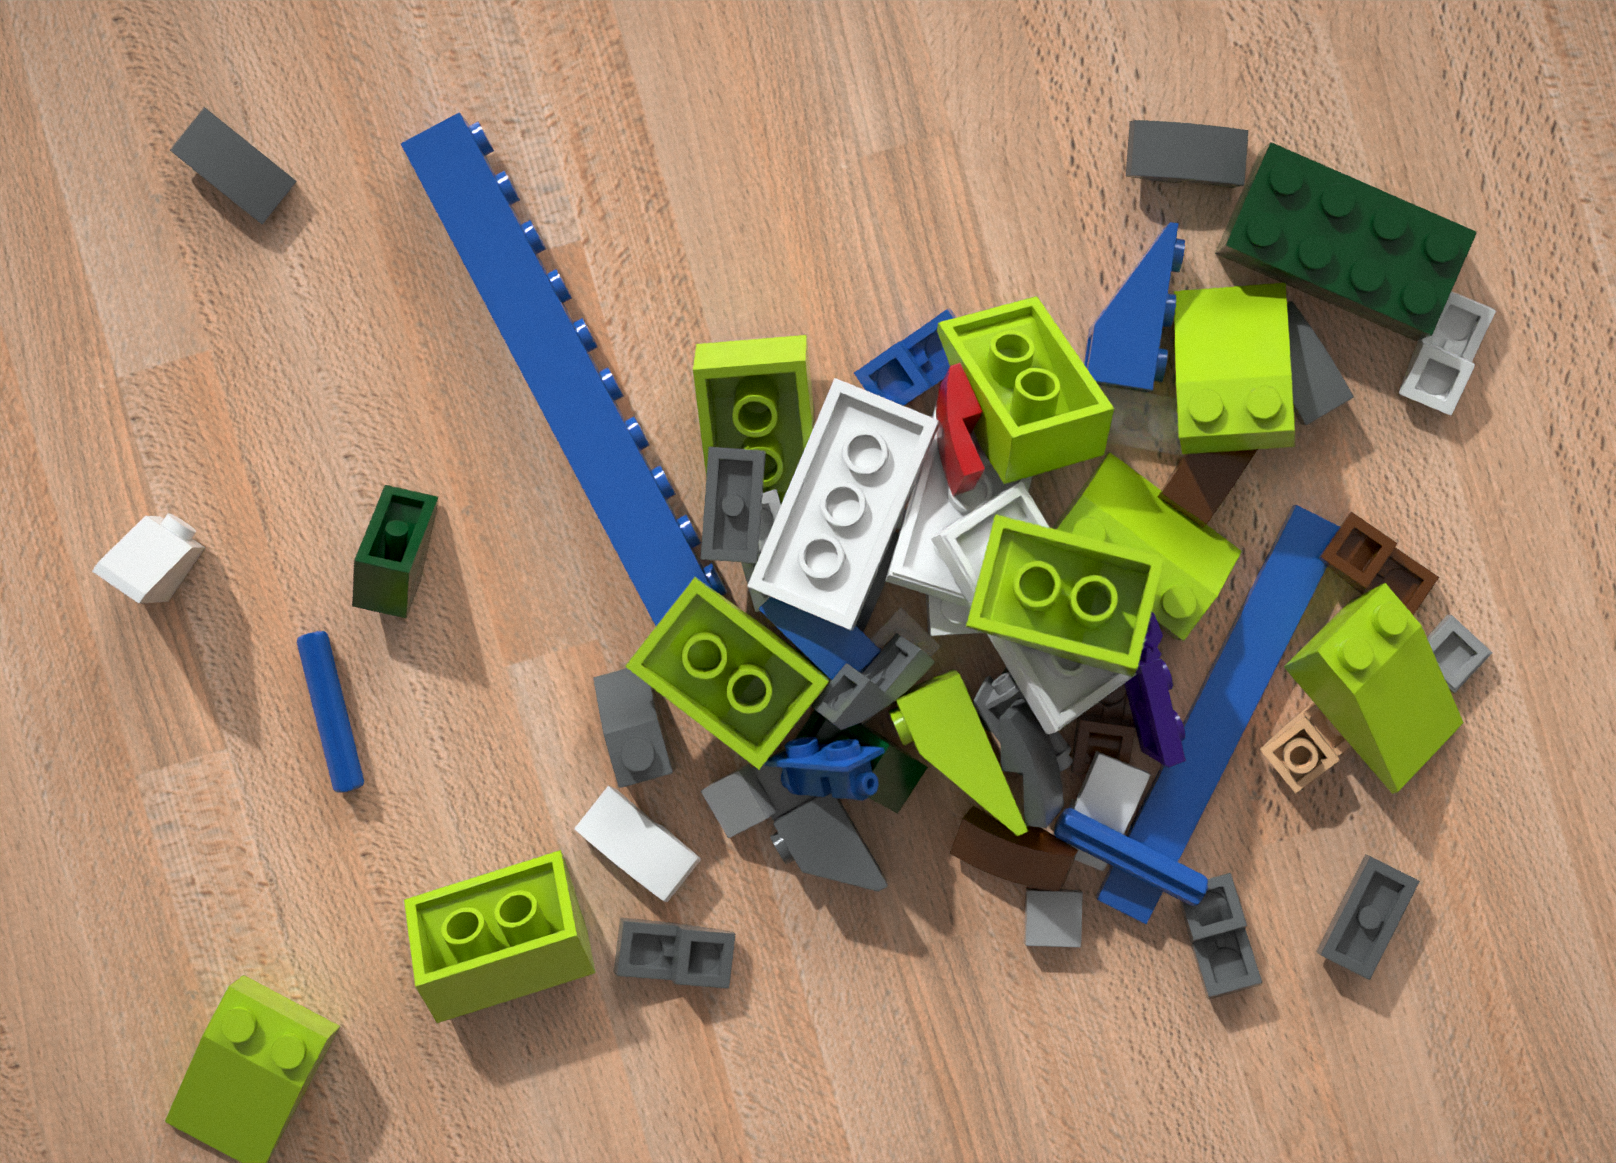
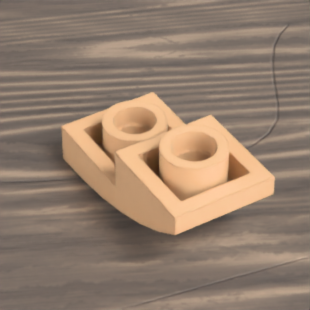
M1313 702L1275 734L1260 750L1296 794L1340 760L1338 756L1350 748L1351 745Z

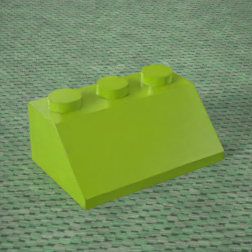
M1109 452L1052 529L1164 556L1165 560L1152 612L1155 614L1160 629L1172 638L1184 641L1219 595L1242 551L1208 525L1201 527L1157 497L1161 492L1159 488Z
M561 850L404 899L415 987L436 1023L596 973L587 927Z

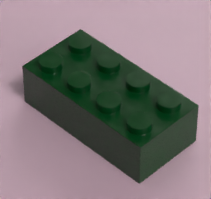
M1270 142L1258 153L1215 254L1281 283H1286L1288 286L1414 341H1418L1433 335L1477 232Z

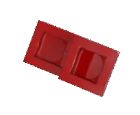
M961 363L949 367L939 388L936 404V420L940 422L936 432L940 460L953 497L973 490L985 470L969 435L972 433L983 411Z

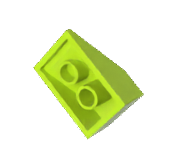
M1286 283L1174 291L1176 295L1174 324L1178 432L1182 454L1295 447Z
M1037 296L938 322L937 332L949 365L961 363L983 411L974 427L978 443L1004 484L1104 455L1114 407Z
M807 335L696 344L693 377L706 477L709 447L766 451L763 493L776 489L782 504L815 426Z
M995 514L966 627L1076 663L1133 677L1138 668L1165 557Z
M696 577L693 578L625 665L627 669L758 770L829 682L828 676L812 661Z
M1386 583L1352 599L1284 666L1287 672L1392 794L1399 792L1464 723L1422 625Z
M952 669L911 687L896 699L898 707L890 710L889 714L903 746L914 742L920 755L1013 833L1019 836L1028 832L960 674Z
M243 975L228 986L201 1037L165 1122L241 1163H268L340 1026Z

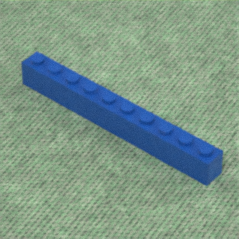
M459 112L400 143L655 626L665 616L694 577L720 595L728 593L714 565L711 563L703 568L693 548L702 543L687 514L677 519L667 499L676 495L663 468L660 465L651 470L641 450L650 446L637 419L633 416L625 421L615 401L624 397L614 375L609 367L602 371H599L590 351L598 348L587 324L583 318L573 322L564 302L572 299V296L557 269L547 273L538 253L546 250V247L531 220L521 224L512 204L520 201V198L505 171L495 175L487 160L486 155L494 152V149L479 121L469 126L467 120Z

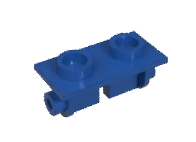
M801 737L787 742L784 745L785 751L767 759L765 762V766L782 767L781 783L793 795L825 797L832 793V798L863 801L869 796L874 795L878 789V778L872 773L870 760L885 752L883 747L860 746L859 741L855 739L822 744L818 743L816 737Z

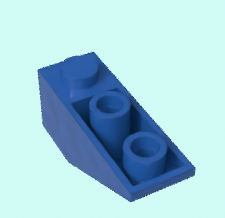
M1170 222L1160 232L1089 328L1083 364L1100 387L1146 394L1153 390L1154 381L1162 383L1164 379L1168 350L1159 348L1162 327H1171L1176 308V295L1168 293L1171 272H1180L1185 249V240L1177 239L1179 223Z

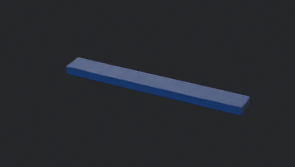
M1298 505L1292 506L1183 722L1185 739L1181 743L1186 761L1169 768L1163 764L1161 765L1126 835L1127 837L1177 862L1179 861L1327 568L1319 557L1340 526ZM1110 866L1095 898L1147 924L1163 891Z

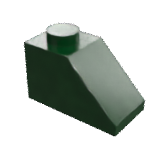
M389 485L384 486L354 559L352 607L407 619L422 579L438 507V496Z
M815 709L796 737V739L816 737L818 743L822 744L855 739L859 741L860 746L883 747L885 753L870 760L872 773L878 778V789L874 795L868 798L897 814L928 768L898 745L864 723L860 722L840 730Z

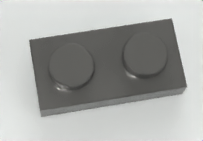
M709 447L701 559L744 563L758 562L766 451Z
M1365 854L1316 952L1370 980L1420 881Z

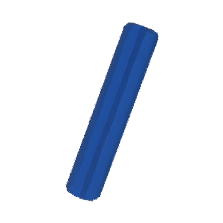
M316 631L301 635L297 638V646L333 790L336 793H343L358 789L363 786L364 778L328 634L325 631Z
M1065 808L1055 823L1054 835L1056 838L1190 906H1197L1208 889V879L1206 876L1072 808Z

